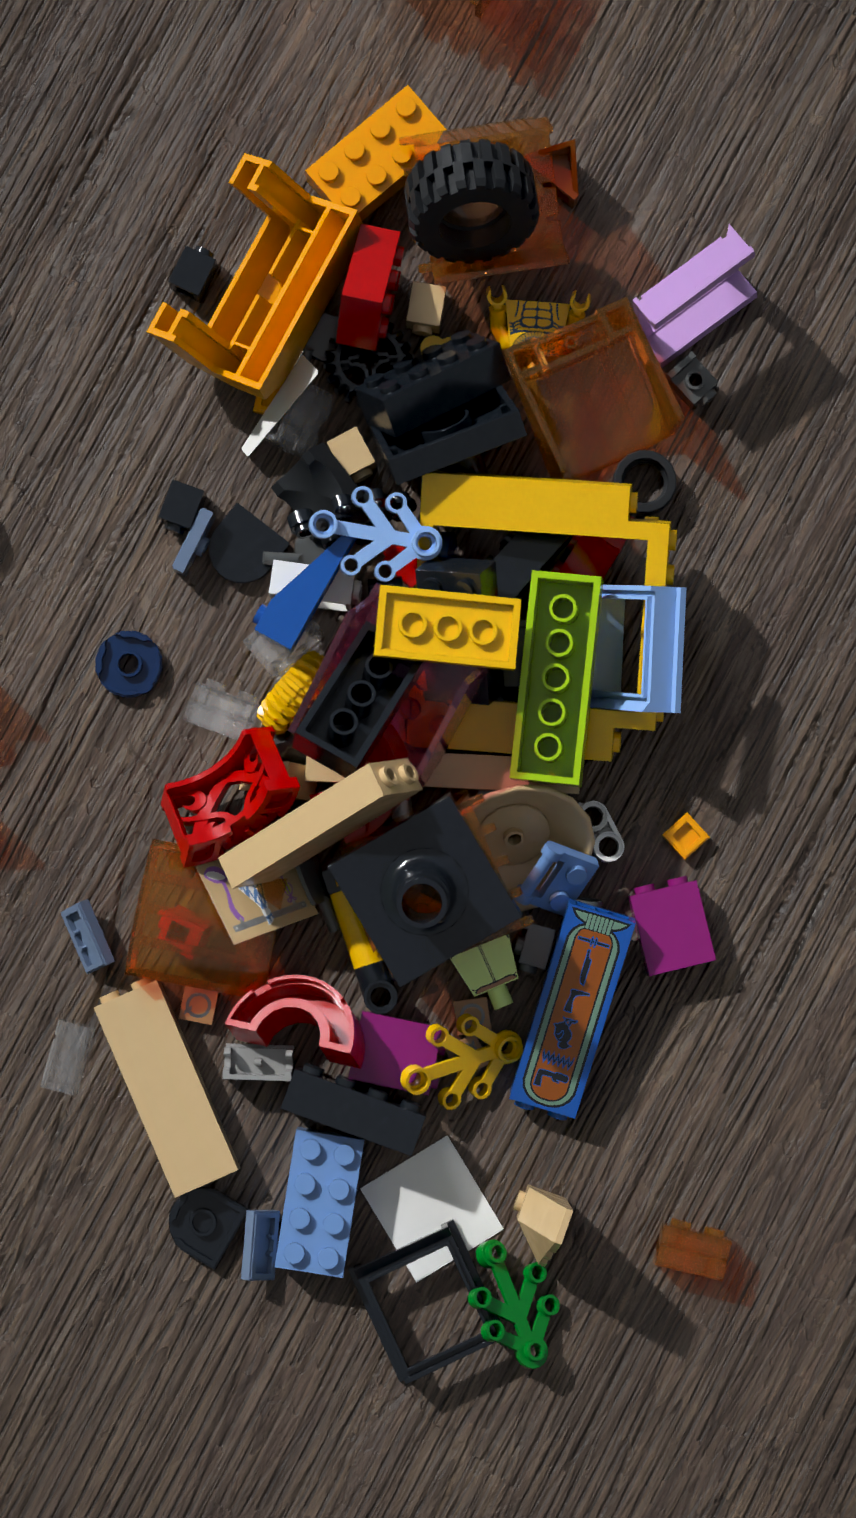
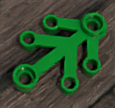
M495 1239L482 1242L476 1250L477 1261L482 1267L492 1269L505 1303L493 1298L491 1292L485 1287L471 1290L468 1295V1302L474 1309H484L512 1323L518 1336L505 1331L504 1325L499 1320L485 1322L481 1327V1335L487 1342H497L513 1350L516 1360L523 1367L528 1369L539 1368L546 1362L548 1357V1347L544 1341V1336L550 1317L557 1314L560 1308V1303L556 1296L545 1295L540 1297L536 1302L538 1313L532 1329L530 1328L527 1316L538 1283L543 1282L547 1277L546 1267L535 1262L528 1264L524 1268V1281L518 1296L504 1262L507 1256L505 1246ZM493 1247L497 1252V1259L492 1256ZM533 1268L538 1271L537 1279L532 1275ZM478 1292L483 1296L482 1304L477 1301ZM546 1300L551 1304L550 1311L545 1308ZM491 1325L496 1329L495 1337L490 1334ZM532 1345L535 1348V1357L530 1352Z

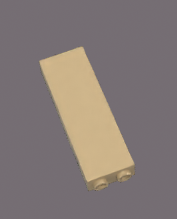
M408 758L368 763L221 855L218 859L231 888L274 881L423 790L418 780L417 770Z
M148 976L130 984L133 990L120 996L119 991L116 990L100 997L101 1004L94 1007V1010L173 1195L176 1198L239 1170L240 1165L160 980L152 982Z

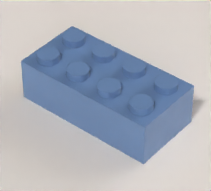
M297 1127L276 1254V1268L343 1278L365 1139L354 1135Z

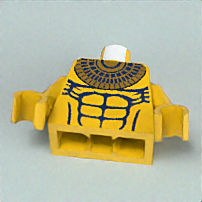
M502 285V295L495 298L491 296V288L488 286L486 295L488 302L491 304L489 306L490 330L496 341L500 343L503 351L509 352L510 360L523 361V379L542 380L543 363H557L558 356L568 354L581 336L585 319L584 311L589 308L591 302L590 293H588L587 301L579 304L575 301L577 292L575 290L571 295L570 304L508 300L504 285Z

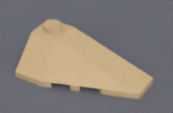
M528 1184L525 1192L519 1190L513 1210L518 1211L517 1220L538 1265L545 1267L548 1260L552 1258L553 1253H556L562 1245L573 1209L567 1198Z

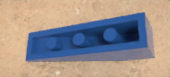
M347 536L338 538L270 600L268 606L262 604L252 621L257 624L254 628L256 634L293 653L339 572L341 560L349 554L357 538Z

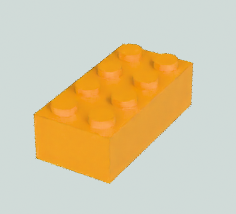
M407 85L305 170L306 180L321 199L358 210L363 221L405 186L408 175L419 160L424 161L423 158L432 150L437 152L441 146L451 143L452 135Z

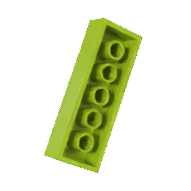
M532 570L509 776L512 780L582 787L604 583L600 576Z

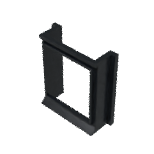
M453 1219L441 1224V1229L364 1265L358 1263L348 1268L399 1382L404 1380L408 1384L495 1343L485 1341L481 1333L408 1367L369 1283L447 1246L468 1292L475 1288L484 1287ZM478 1292L477 1301L482 1304L483 1296ZM477 1309L483 1324L491 1320L500 1321L498 1316L484 1309ZM491 1325L490 1334L495 1337L496 1329Z

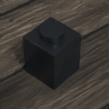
M185 246L168 280L171 289L202 303L219 268L216 259L213 258L214 254L200 246H196L195 249Z
M172 479L158 516L160 521L165 523L164 529L178 535H183L184 531L189 532L200 509L204 506L207 498L205 491Z

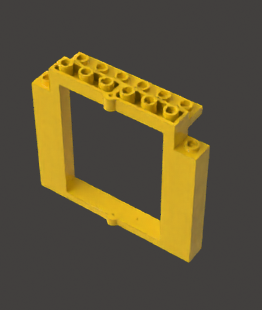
M433 471L422 476L421 526H430L436 530L437 526L648 540L644 586H667L674 583L675 565L668 563L669 550L676 551L677 530H671V521H661L659 517L630 518V513H637L638 492H632V484ZM421 537L418 545L421 549L428 550L430 541L426 537ZM418 559V560H417V568H418L419 566H421V565H422L424 562H426V561H422V560H419V559ZM643 600L637 694H641L645 600ZM422 672L410 691L407 746L512 754L518 702L493 701L490 705L426 700L424 673ZM590 708L584 760L611 762L614 752L620 753L621 732H615V728L655 731L657 722L664 721V713Z

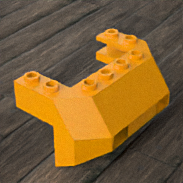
M244 153L228 183L267 215L262 227L208 325L191 312L180 309L178 312L169 304L162 302L147 333L187 363L236 389L266 400L289 376L348 269L362 220L356 209L311 196L274 162Z

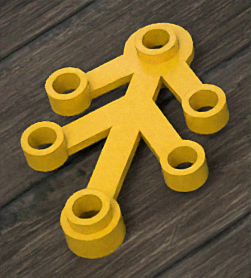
M462 1014L456 1022L458 1031L469 1037L475 1035L488 1044V1046L475 1050L451 1036L448 1030L440 1024H432L426 1030L427 1041L436 1047L443 1046L458 1056L423 1068L416 1064L407 1066L401 1073V1085L411 1094L420 1095L428 1090L431 1080L459 1071L451 1086L445 1087L439 1092V1104L448 1110L456 1109L461 1103V1096L467 1085L471 1095L480 1100L485 1099L490 1095L492 1084L503 1065L513 1063L521 1057L523 1045L518 1034L511 1030H503L496 1034L481 1025L479 1020L471 1014ZM472 1020L471 1027L465 1030V1023ZM441 1030L440 1038L434 1040V1034ZM508 1041L507 1048L501 1051L503 1045ZM489 1061L482 1076L472 1079L479 1065ZM416 1073V1079L409 1083L410 1077ZM483 1083L484 1087L482 1091L477 1093V1086ZM453 1094L452 1101L446 1103L447 1096Z

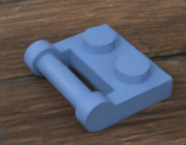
M547 841L541 849L542 856L523 884L517 885L512 896L522 905L532 904L564 916L569 898L576 900L598 869L599 863L597 858L553 841ZM553 862H557L541 888L536 890Z

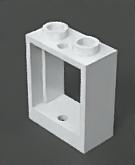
M273 560L269 587L271 599L309 564ZM339 570L318 608L352 613L353 605H360L362 581L357 580L356 575L346 576Z

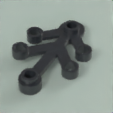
M380 488L371 489L373 500L387 520L401 522L397 514H392L386 509L385 501L389 495L383 493V490ZM366 492L363 495L365 503L368 501V494ZM399 492L406 497L407 506L413 513L417 508L415 499L411 498L407 492ZM339 494L331 499L330 503L337 520L375 527L371 521L363 524L370 519L362 508L356 507L352 503L349 494ZM392 497L390 505L393 509L398 510L402 507V501L398 497ZM299 509L287 517L291 533L295 534L299 539L312 536L308 526L309 519L314 514L311 509ZM318 519L316 522L317 528L329 526L325 519ZM333 534L326 539H321L323 548L326 550L342 535ZM358 538L356 540V544L358 545H364L371 542L369 540Z

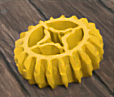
M314 650L307 652L274 685L258 707L256 717L262 721V725L265 727L273 726L277 735L285 733L310 709L336 668L330 664V661L324 655H320Z

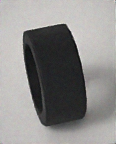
M638 450L628 454L618 463L612 477V483H624L627 472L633 466L649 464L656 467L664 479V488L661 495L656 500L648 503L638 502L637 513H630L635 516H651L661 512L670 503L676 490L677 476L672 464L663 455L652 450Z

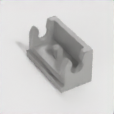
M226 1043V1047H224L225 1061L222 1079L291 1081L294 1066V1045H268V1047L257 1044Z

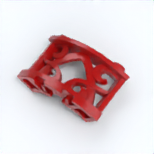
M273 726L242 730L234 747L215 765L193 777L165 785L160 805L166 813L181 852L180 859L184 868L218 860V857L225 854L226 850L244 842L268 827L267 825L277 816L283 817L294 803L300 790V784L297 777H289L273 740L276 734ZM234 784H252L247 792L244 809L235 816L228 812H216L219 803L230 786ZM184 807L189 812L197 815L181 817L178 808ZM220 821H226V822H224V823H222V824H218V823H217V822H220ZM185 826H194L192 834H187Z

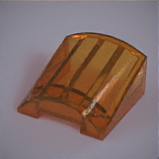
M627 297L599 308L593 315L536 339L534 336L503 350L546 468L552 479L577 480L614 465L630 453L646 450L675 435L685 420L682 410Z
M152 839L134 916L125 975L242 997L251 989L254 992L268 984L267 980H269L278 929L234 945L196 867H183L180 859L181 852L177 843ZM288 878L256 884L257 891L266 901L281 910Z

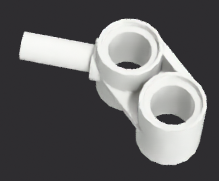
M589 801L585 804L579 802L578 804L584 811L590 807L596 808L602 816L600 824L592 826L595 837L593 855L599 861L606 863L620 858L624 852V842L607 808L598 801ZM603 838H611L617 844V851L611 857L604 856L599 850V843Z

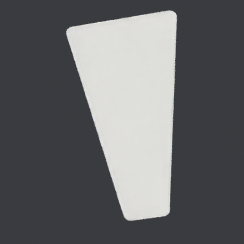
M304 355L300 357L242 446V451L246 456H250L318 375V370Z

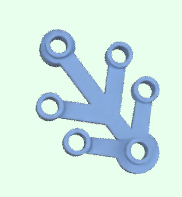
M366 486L357 487L351 494V500L356 507L363 509L375 527L337 520L335 515L328 510L315 512L310 517L308 523L311 534L319 539H326L336 534L373 541L356 554L347 555L341 560L340 570L346 576L358 574L364 564L391 545L407 548L390 561H381L375 566L374 576L380 582L392 580L398 570L415 558L422 561L431 560L442 549V538L439 532L433 527L421 526L407 506L406 497L399 492L390 494L386 498L385 506L390 513L399 516L409 533L394 530L373 500L371 489ZM358 491H365L368 494V501L366 503L357 501L356 494ZM392 497L401 499L402 507L396 510L391 507L390 500ZM318 519H325L328 522L329 526L326 531L322 532L317 529L316 522ZM421 537L429 539L430 547L428 550H423L419 547L418 541ZM347 559H353L356 562L357 568L354 572H349L345 569L344 564ZM381 565H386L390 568L391 574L388 578L380 576L379 568Z

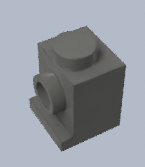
M692 351L667 373L664 380L691 410L698 403L704 407L717 395L714 389L718 381L702 365ZM697 376L701 380V384L699 386H692L689 383V378Z
M522 921L520 928L527 930L525 936L518 935L513 954L519 955L516 969L536 974L538 968L544 970L546 968L556 930Z

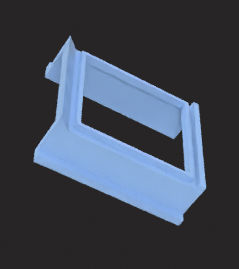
M603 585L591 708L681 713L687 587ZM625 599L645 600L641 694L621 692Z

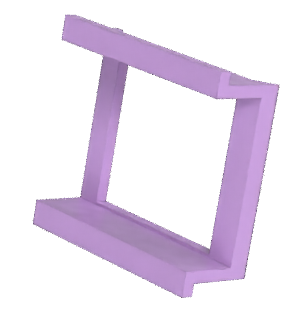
M730 224L725 238H718L641 295L640 301L637 297L632 300L639 340L657 360V364L661 368L757 298V291L739 271L740 267L755 257V251L744 242Z

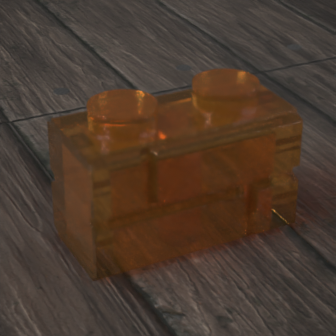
M672 1218L671 1223L662 1222L653 1257L655 1265L718 1281L723 1280L732 1244L729 1238L724 1237V1230L705 1226L704 1232L691 1229V1222Z

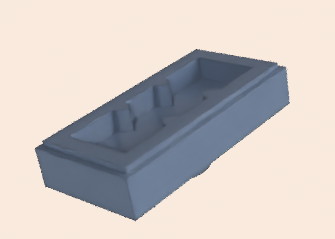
M205 508L200 509L172 565L175 573L186 577L196 556L202 557L210 543L207 535L216 519L213 512Z
M88 899L60 912L87 974L115 962L104 937L103 929L99 925Z
M246 1210L242 1280H275L280 1211Z

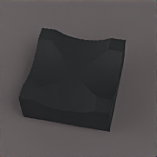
M322 442L307 450L300 460L271 486V489L277 497L284 500L294 511L308 508L313 513L319 510H328L334 514L330 503L331 499L339 494H349L351 497L352 492L358 486L325 443ZM358 491L356 494L358 502L363 498L364 494L362 491ZM328 527L317 528V529H318L319 531L324 532V531H326V530L328 529ZM313 535L309 537L311 541L316 539Z

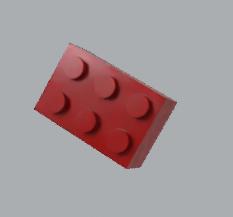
M365 224L360 225L341 295L336 343L376 351L379 338H386L389 318H385V314L392 315L395 294H391V291H398L401 271L396 270V266L401 267L405 247L399 246L400 231Z

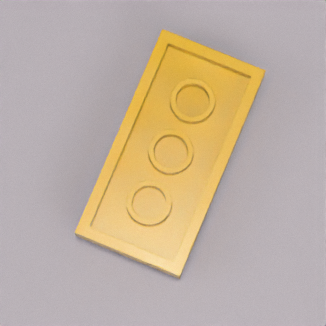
M380 585L373 657L514 671L516 667L521 599Z

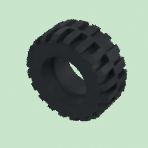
M470 139L460 140V143L451 145V143L441 146L439 151L435 152L432 150L423 158L424 161L419 160L406 179L404 192L410 234L421 249L425 252L428 251L431 256L437 259L443 257L447 262L456 263V261H463L464 264H471L476 260L486 262L493 260V257L498 255L501 257L510 253L513 247L519 248L525 242V238L530 237L539 220V204L534 173L530 163L514 148L509 150L506 144L498 141L496 144H492L487 139H479L478 142H470Z

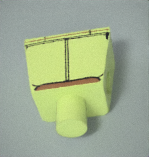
M506 926L450 958L474 997L487 992L494 1010L513 1003L506 983L518 979V973Z

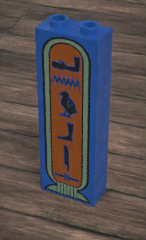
M569 898L511 1086L509 1099L515 1100L514 1104L526 1110H534V1107L547 1110V1115L559 1120H567V1117L576 1118L635 928V918Z

